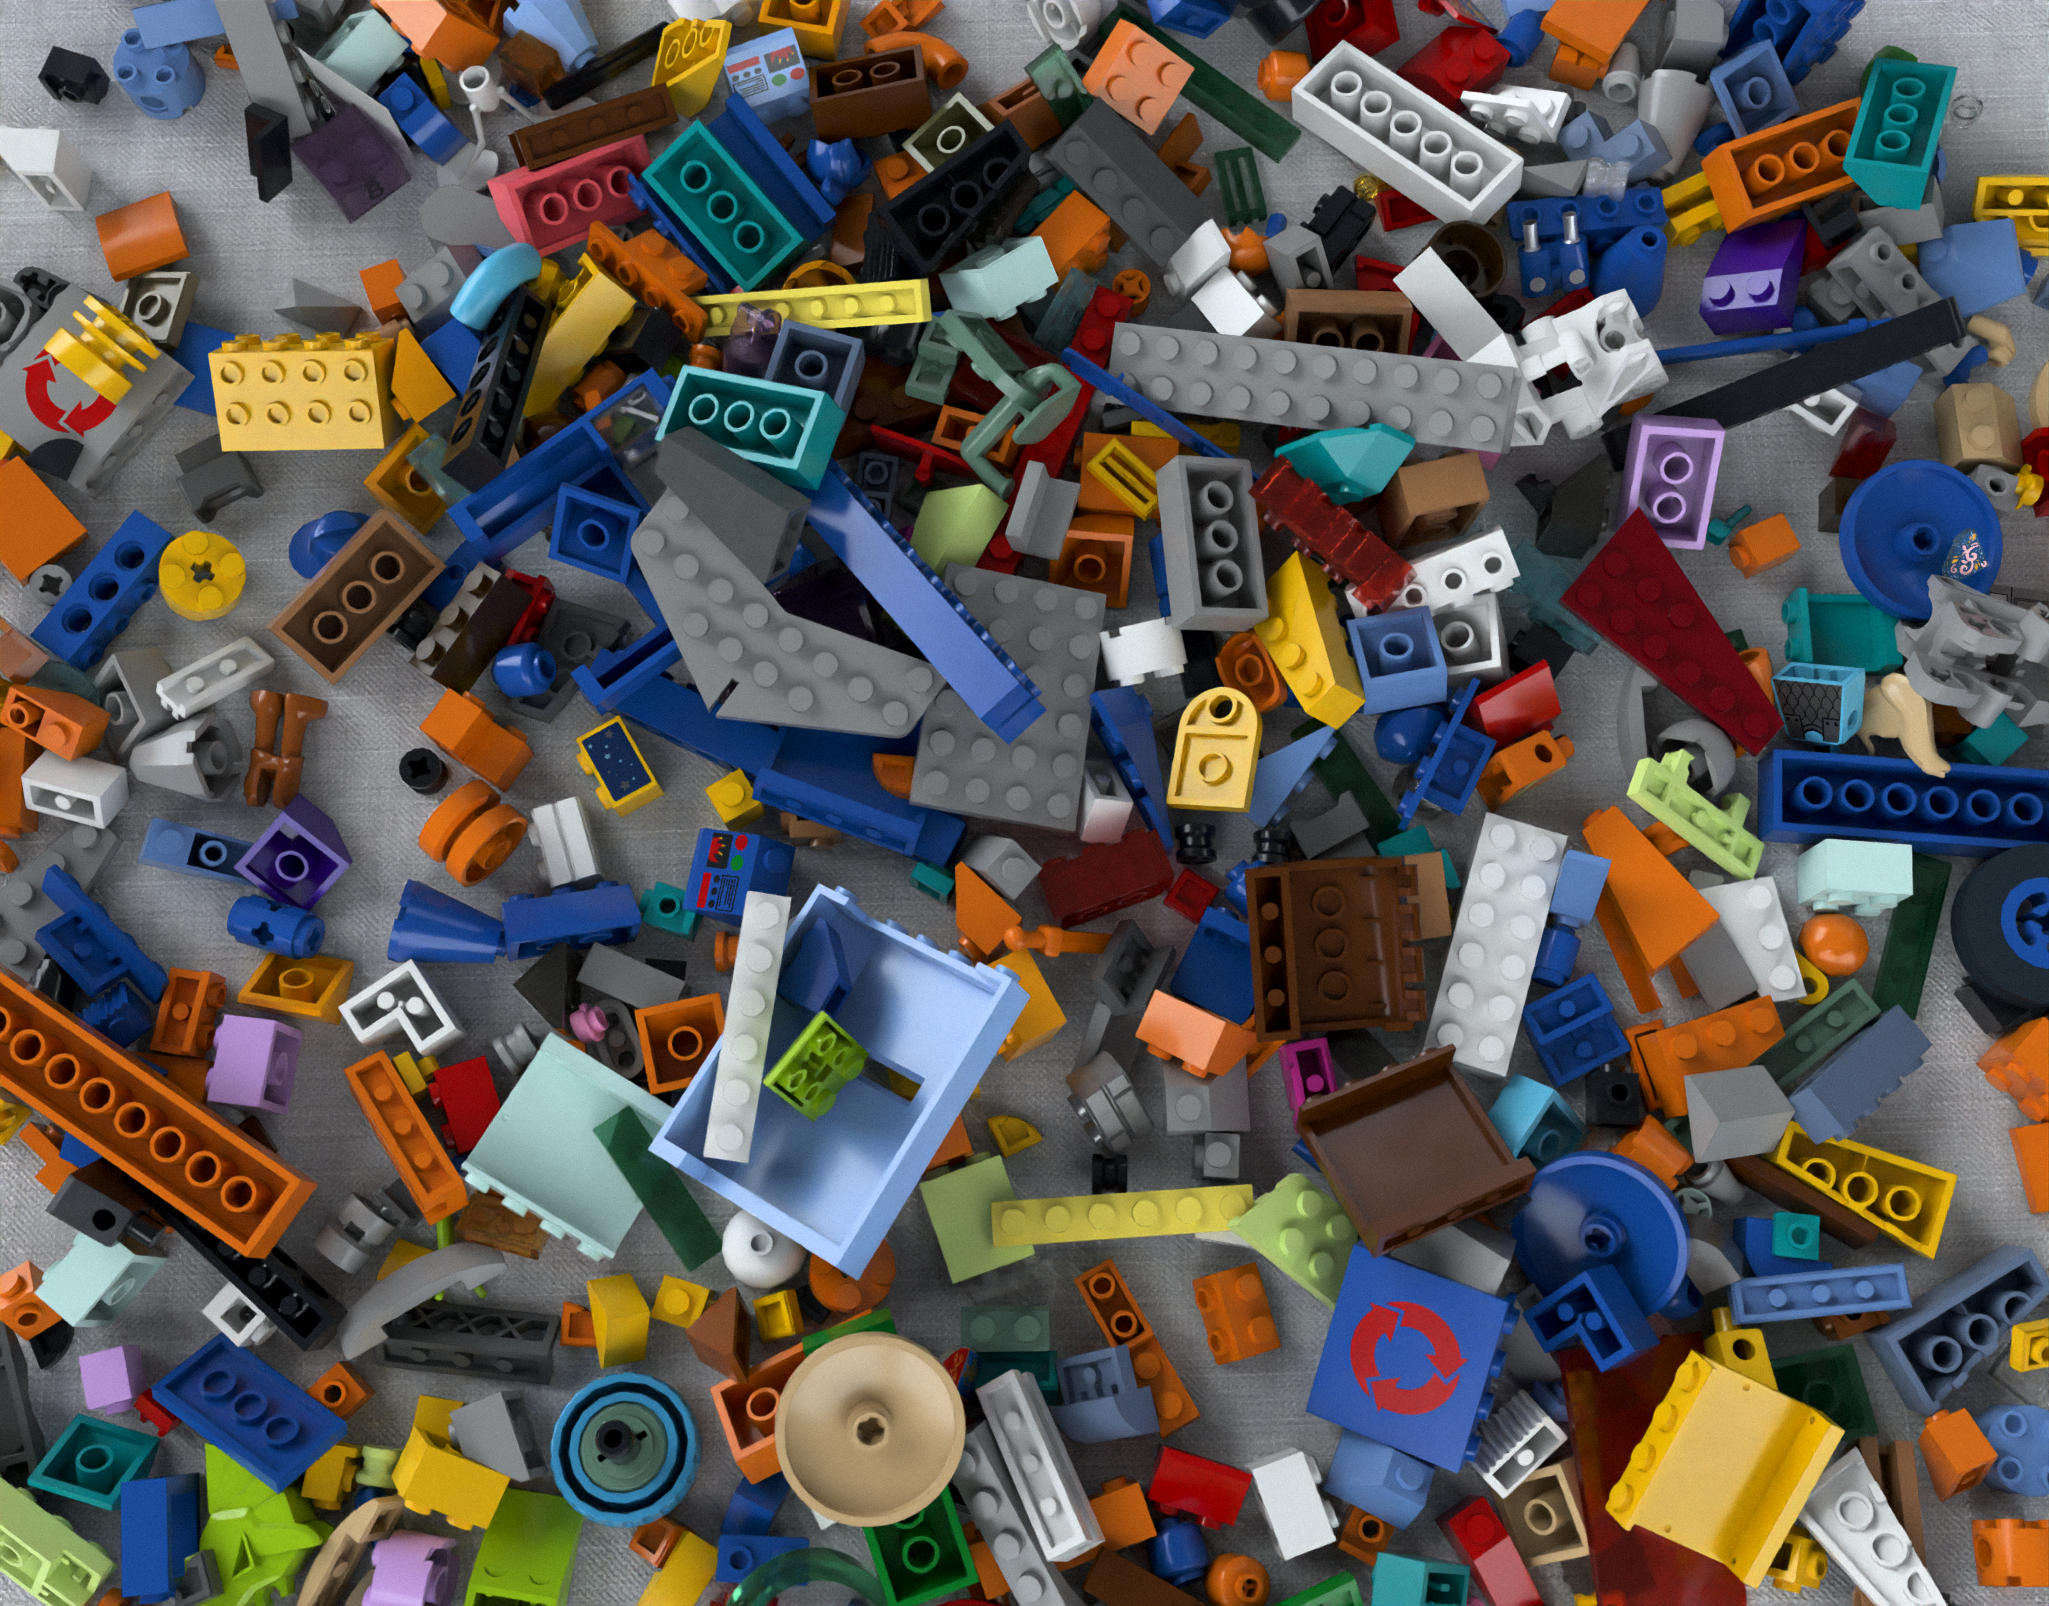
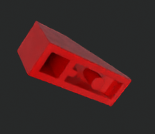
M1468 1495L1434 1519L1461 1562L1465 1565H1470V1576L1490 1606H1545L1510 1535L1484 1496Z

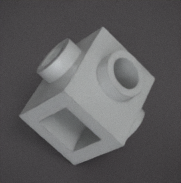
M1979 464L1971 473L1966 475L1985 493L1997 514L1998 520L2012 514L2019 499V494L2015 493L2019 477L2006 473L2001 467Z

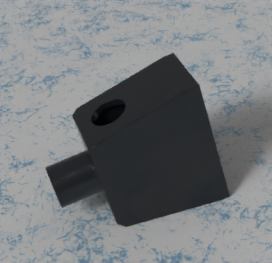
M104 1157L70 1173L45 1210L106 1247H113L131 1236L150 1249L157 1243L167 1228L149 1215L158 1202V1195Z

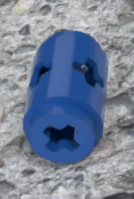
M251 895L250 897L242 896L233 904L228 915L227 930L239 943L300 960L302 958H312L317 953L323 942L325 924L312 911L262 896Z

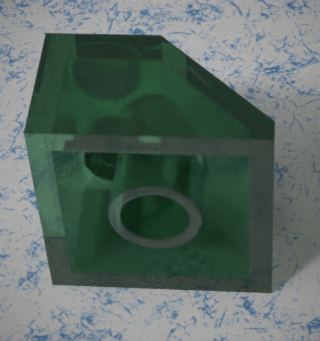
M1837 1343L1770 1359L1778 1391L1822 1411L1845 1430L1840 1442L1879 1434L1853 1343Z

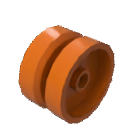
M474 780L457 789L433 812L421 831L418 846L437 863L446 862L445 870L462 886L470 887L489 877L511 856L527 830L528 821L510 804L500 805L501 797L483 780Z

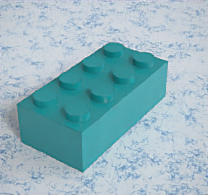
M683 364L654 440L660 443L666 434L690 425L781 482L818 490L846 413L823 391Z

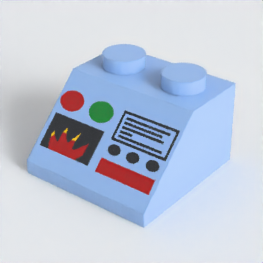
M792 26L727 49L722 69L729 97L738 91L766 127L772 122L789 116L797 117L811 109L809 78Z

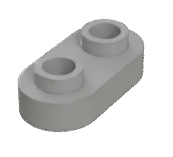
M615 999L602 1000L594 1005V1007L598 1006L605 1014L607 1020L613 1015L619 1017L618 1026L614 1029L604 1030V1039L599 1042L595 1041L602 1062L606 1067L627 1080L634 1081L646 1071L637 1024L631 1010L625 1004ZM628 1053H633L635 1058L633 1065L624 1068L622 1058Z

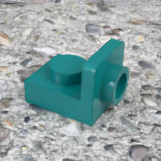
M918 862L910 875V886L947 905L956 890L955 866L951 864L947 870L933 863H929L927 866Z
M1775 1212L1773 1214L1772 1254L1778 1257L1819 1260L1820 1216Z

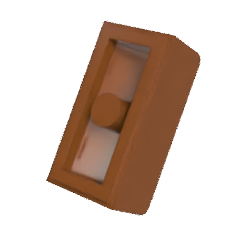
M874 193L846 197L836 207V226L833 228L828 262L843 267L850 274H860V269L863 266L865 251L863 234L867 229L868 212L874 213L876 210Z

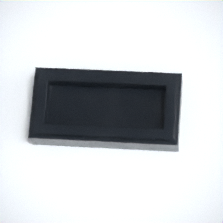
M1181 630L1188 663L1183 664L1185 672L1179 673L1185 699L1197 697L1209 689L1225 687L1220 679L1215 662V657L1218 653L1212 631Z

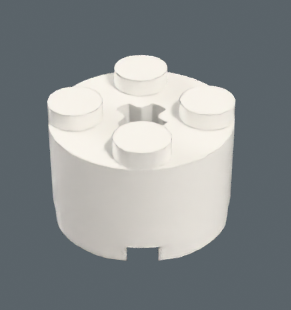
M1171 616L1111 630L1112 638H1110L1108 631L1099 633L1101 639L1100 648L1108 681L1114 680L1116 688L1144 682L1143 673L1153 671L1155 678L1185 672L1183 664L1188 663L1182 634L1181 630L1172 629Z

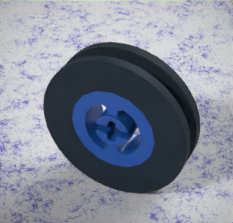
M2037 843L2017 846L1983 862L1962 882L1955 895L1951 909L1950 927L1952 941L1958 958L1967 973L1981 988L1992 996L2008 1004L2027 1009H2049V952L2047 950V945L2049 944V844ZM2024 899L2029 900L2032 908L2016 916L2021 902Z

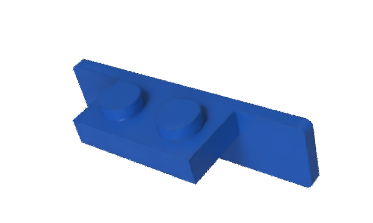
M1659 187L1510 202L1505 209L1512 241H1524L1522 223L1526 220H1536L1538 239L1545 240L1546 243L1555 242V237L1564 236L1562 214L1574 211L1577 215L1578 234L1587 237L1588 251L1596 254H1602L1619 241L1628 229H1634L1640 225L1663 226L1667 220L1662 192Z
M1473 677L1467 689L1461 686L1458 687L1448 709L1455 711L1450 723L1442 720L1431 740V743L1438 746L1433 757L1424 755L1413 776L1420 780L1415 793L1406 790L1396 810V813L1403 815L1397 828L1403 831L1406 830L1422 798L1458 816L1463 812L1497 743L1496 740L1460 724L1480 680Z
M56 864L47 868L42 890L65 914L36 931L34 939L91 998L127 977L154 1005L160 1002L164 991L169 985V979L161 965L154 961L151 962L138 948L135 939L129 933L122 932L110 920L105 908L99 903H94L81 890L80 884L71 874H65Z

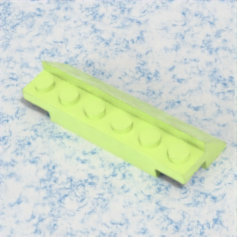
M0 1472V1571L46 1606H89L118 1565L109 1559L108 1552L100 1544L93 1541L86 1542L74 1533L72 1525L64 1517L57 1514H49L38 1505L32 1493L21 1487H13L2 1478Z

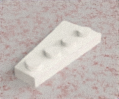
M1857 1446L1821 1474L1797 1518L1875 1606H1947L1926 1567L1923 1566L1912 1547L1911 1541L1902 1525L1899 1524L1888 1505L1887 1499L1878 1483L1875 1482Z

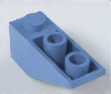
M1327 725L1259 759L1250 812L1239 813L1263 830H1266L1269 824L1277 827L1291 808L1285 804L1294 790L1301 794L1313 778L1314 773L1309 769L1319 756L1325 761L1339 740L1333 737L1337 730Z
M155 817L148 823L137 863L180 874L259 888L233 868L254 843Z

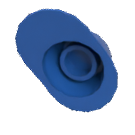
M332 511L320 519L303 525L294 534L289 545V560L293 569L301 576L312 579L371 517L360 512Z

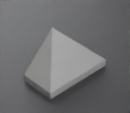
M1586 159L1525 166L1522 171L1521 188L1512 196V199L1514 201L1575 196L1592 164Z
M295 278L291 279L274 309L277 314L319 332L340 333L341 339H347L363 310L357 304Z

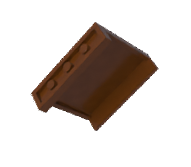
M1453 1043L1440 1049L1437 1047L1428 1048L1415 1059L1401 1065L1400 1063L1389 1064L1378 1074L1364 1080L1361 1078L1350 1080L1341 1089L1325 1096L1323 1094L1313 1095L1299 1107L1296 1129L1373 1259L1529 1192L1537 1172L1528 1156L1519 1160L1515 1159L1452 1063L1456 1050Z

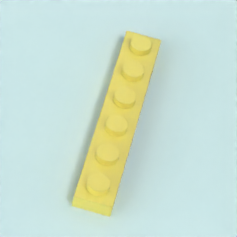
M1252 1184L991 1202L993 1247L1232 1231L1227 1227L1229 1221L1235 1216H1243L1254 1207Z

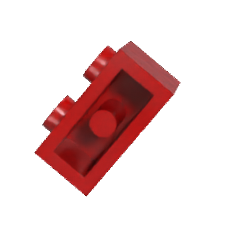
M485 1055L435 1070L433 1073L434 1083L427 1085L434 1109L442 1107L447 1121L446 1124L440 1125L446 1149L455 1148L457 1155L471 1154L501 1108Z

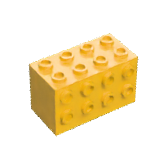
M326 332L315 334V339L301 340L299 333H283L275 335V339L260 340V334H240L235 336V340L221 342L222 347L208 353L222 451L386 448L405 433L403 419L389 402L395 398L391 391L396 355L394 338H381L380 332H360L355 334L356 338L341 339L340 333Z

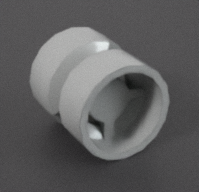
M352 1192L337 1210L339 1219L336 1222L328 1221L314 1237L312 1243L338 1267L352 1275H357L371 1259V1247L373 1245L381 1246L397 1226L391 1223L375 1204L362 1195ZM352 1223L366 1232L362 1238L349 1229Z

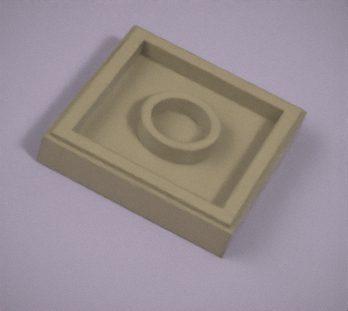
M145 272L131 277L128 280L119 311L143 329L152 343L159 349H178L200 278L192 272Z

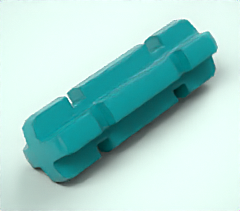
M1065 177L1054 184V190L1051 187L1026 204L1025 211L1021 208L1011 215L1010 222L1013 229L1020 235H1025L1035 228V222L1037 224L1042 223L1074 190H1078Z

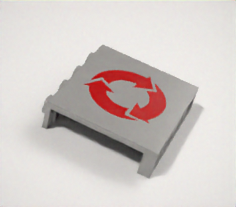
M71 282L65 290L56 296L53 305L45 315L30 327L28 335L15 351L10 352L3 360L0 367V429L30 453L41 444L53 439L67 438L83 444L84 447L67 481L76 489L96 499L190 385L195 376L155 346L162 353L156 361L141 349L134 355L149 368L145 373L138 371L128 364L121 369L134 386L117 405L90 387L43 348L60 327L78 336L85 331L72 316L75 310L91 322L98 316L83 303L89 294Z

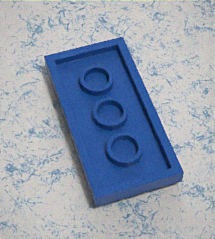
M223 1332L219 1333L151 1387L153 1399L277 1494L348 1434L347 1422L245 1347L236 1346Z

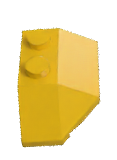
M1993 174L1976 176L1971 218L1974 222L2010 218L2014 220L2018 246L2020 248L2031 251V256H2049V174Z

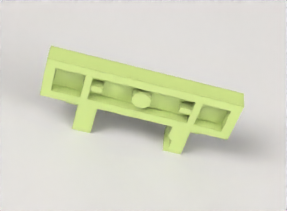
M1684 749L1665 753L1661 763H1658L1651 757L1639 760L1626 796L1738 880L1754 879L1765 844L1748 832L1744 824L1751 801L1741 793H1732L1721 797L1722 805L1718 809L1689 787V784L1686 783L1689 776L1688 765L1690 760H1693L1695 757Z

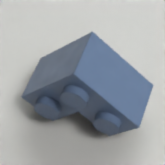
M1587 110L1563 127L1557 136L1569 161L1588 159L1592 164L1582 182L1587 194L1614 192L1627 185L1634 187L1673 159L1657 128L1639 118L1614 135L1606 118Z

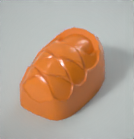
M1249 629L1245 632L1237 631L1231 635L1215 657L1217 670L1224 686L1245 694L1258 708L1260 715L1277 708L1288 699L1286 680L1254 629Z

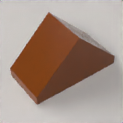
M733 1287L720 1296L685 1331V1334L701 1362L738 1384L748 1382L751 1314L738 1288Z

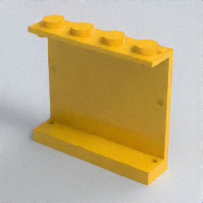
M1691 1350L1686 1361L1678 1368L1675 1374V1381L1664 1401L1657 1406L1653 1414V1420L1643 1439L1633 1449L1631 1460L1619 1482L1611 1489L1609 1500L1604 1508L1625 1530L1630 1532L1633 1525L1637 1524L1725 1564L1743 1583L1758 1589L1845 1430L1822 1411Z

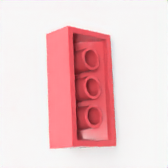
M640 134L528 171L527 166H523L487 180L499 217L516 242L532 245L542 258L588 239L590 224L596 220H599L608 228L622 225L649 214L647 209L642 212L639 211L630 200L627 192L631 189L629 188L626 176L632 173L638 179L642 176L641 173L652 164V160L644 135Z

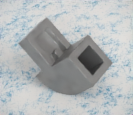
M1685 1214L1691 1236V1258L1687 1275L1700 1293L1704 1295L1741 1280L1744 1254L1728 1232L1721 1225L1707 1217Z

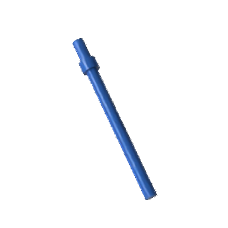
M1866 318L1850 319L1848 324L1655 350L1662 365L1824 344L1839 341L1894 318L1866 321Z

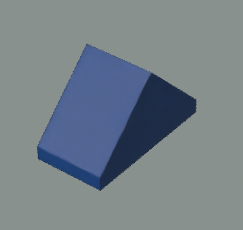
M781 1470L754 1485L744 1476L734 1492L720 1531L724 1534L767 1536L791 1489L783 1471Z

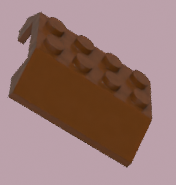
M1355 856L1280 862L1244 869L1257 1042L1301 1039L1300 1033L1381 1027L1386 1032L1408 1031L1416 1027L1415 1021L1428 1019L1426 989L1413 988V982L1425 981L1423 946H1410V939L1422 938L1420 903H1407V896L1420 895L1418 864H1405L1404 856Z

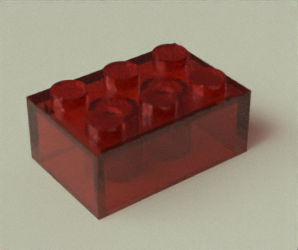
M1138 828L1122 835V841L1106 847L1105 842L1096 843L1084 848L1081 851L1082 856L1067 861L1065 856H1061L1043 863V870L1036 877V890L1049 924L1060 927L1065 931L1169 893L1175 875L1157 829L1145 832L1144 828Z

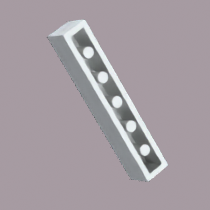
M747 891L703 1157L748 1163L792 897Z

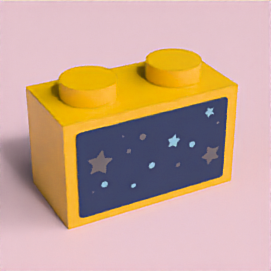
M619 715L575 739L582 751L575 756L587 776L594 773L601 786L594 790L606 811L614 808L622 818L664 795L659 783Z

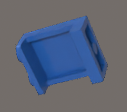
M1146 0L1155 25L1204 40L1231 18L1222 5L1214 0Z

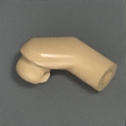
M1975 314L1970 320L1967 330L1988 339L1990 351L1988 352L1989 364L1998 368L2006 366L2009 361L2014 359L2017 350L2010 328L1984 315Z

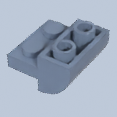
M1127 1344L1055 1360L1065 1405L1052 1409L1058 1425L1070 1439L1080 1444L1090 1445L1160 1431L1150 1386L1137 1388Z

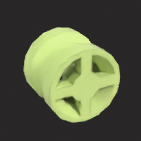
M364 1444L362 1449V1456L365 1459L362 1469L357 1471L355 1482L375 1487L397 1489L391 1479V1475L403 1449Z

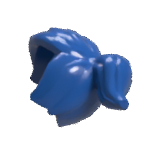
M849 138L833 144L810 139L806 151L808 172L814 182L821 186V196L830 205H839L846 198L848 192L861 186L870 176L873 165L871 157L863 150L853 147L852 141Z

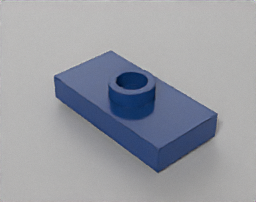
M467 539L444 562L447 567L419 595L439 614L450 604L462 587L466 576L473 571L478 562L484 563ZM500 559L490 567L497 570L503 562Z

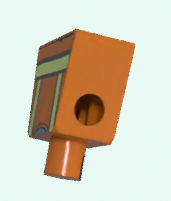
M1542 730L1495 754L1486 763L1475 785L1491 813L1551 780L1567 766L1566 759L1574 755L1573 743L1564 734L1553 738L1548 731Z

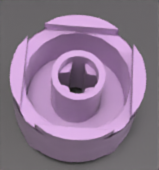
M398 1529L389 1539H379L372 1555V1564L376 1567L372 1585L367 1588L364 1594L362 1606H450L455 1593L460 1568V1556L453 1555L451 1547L458 1546L457 1540L406 1529Z

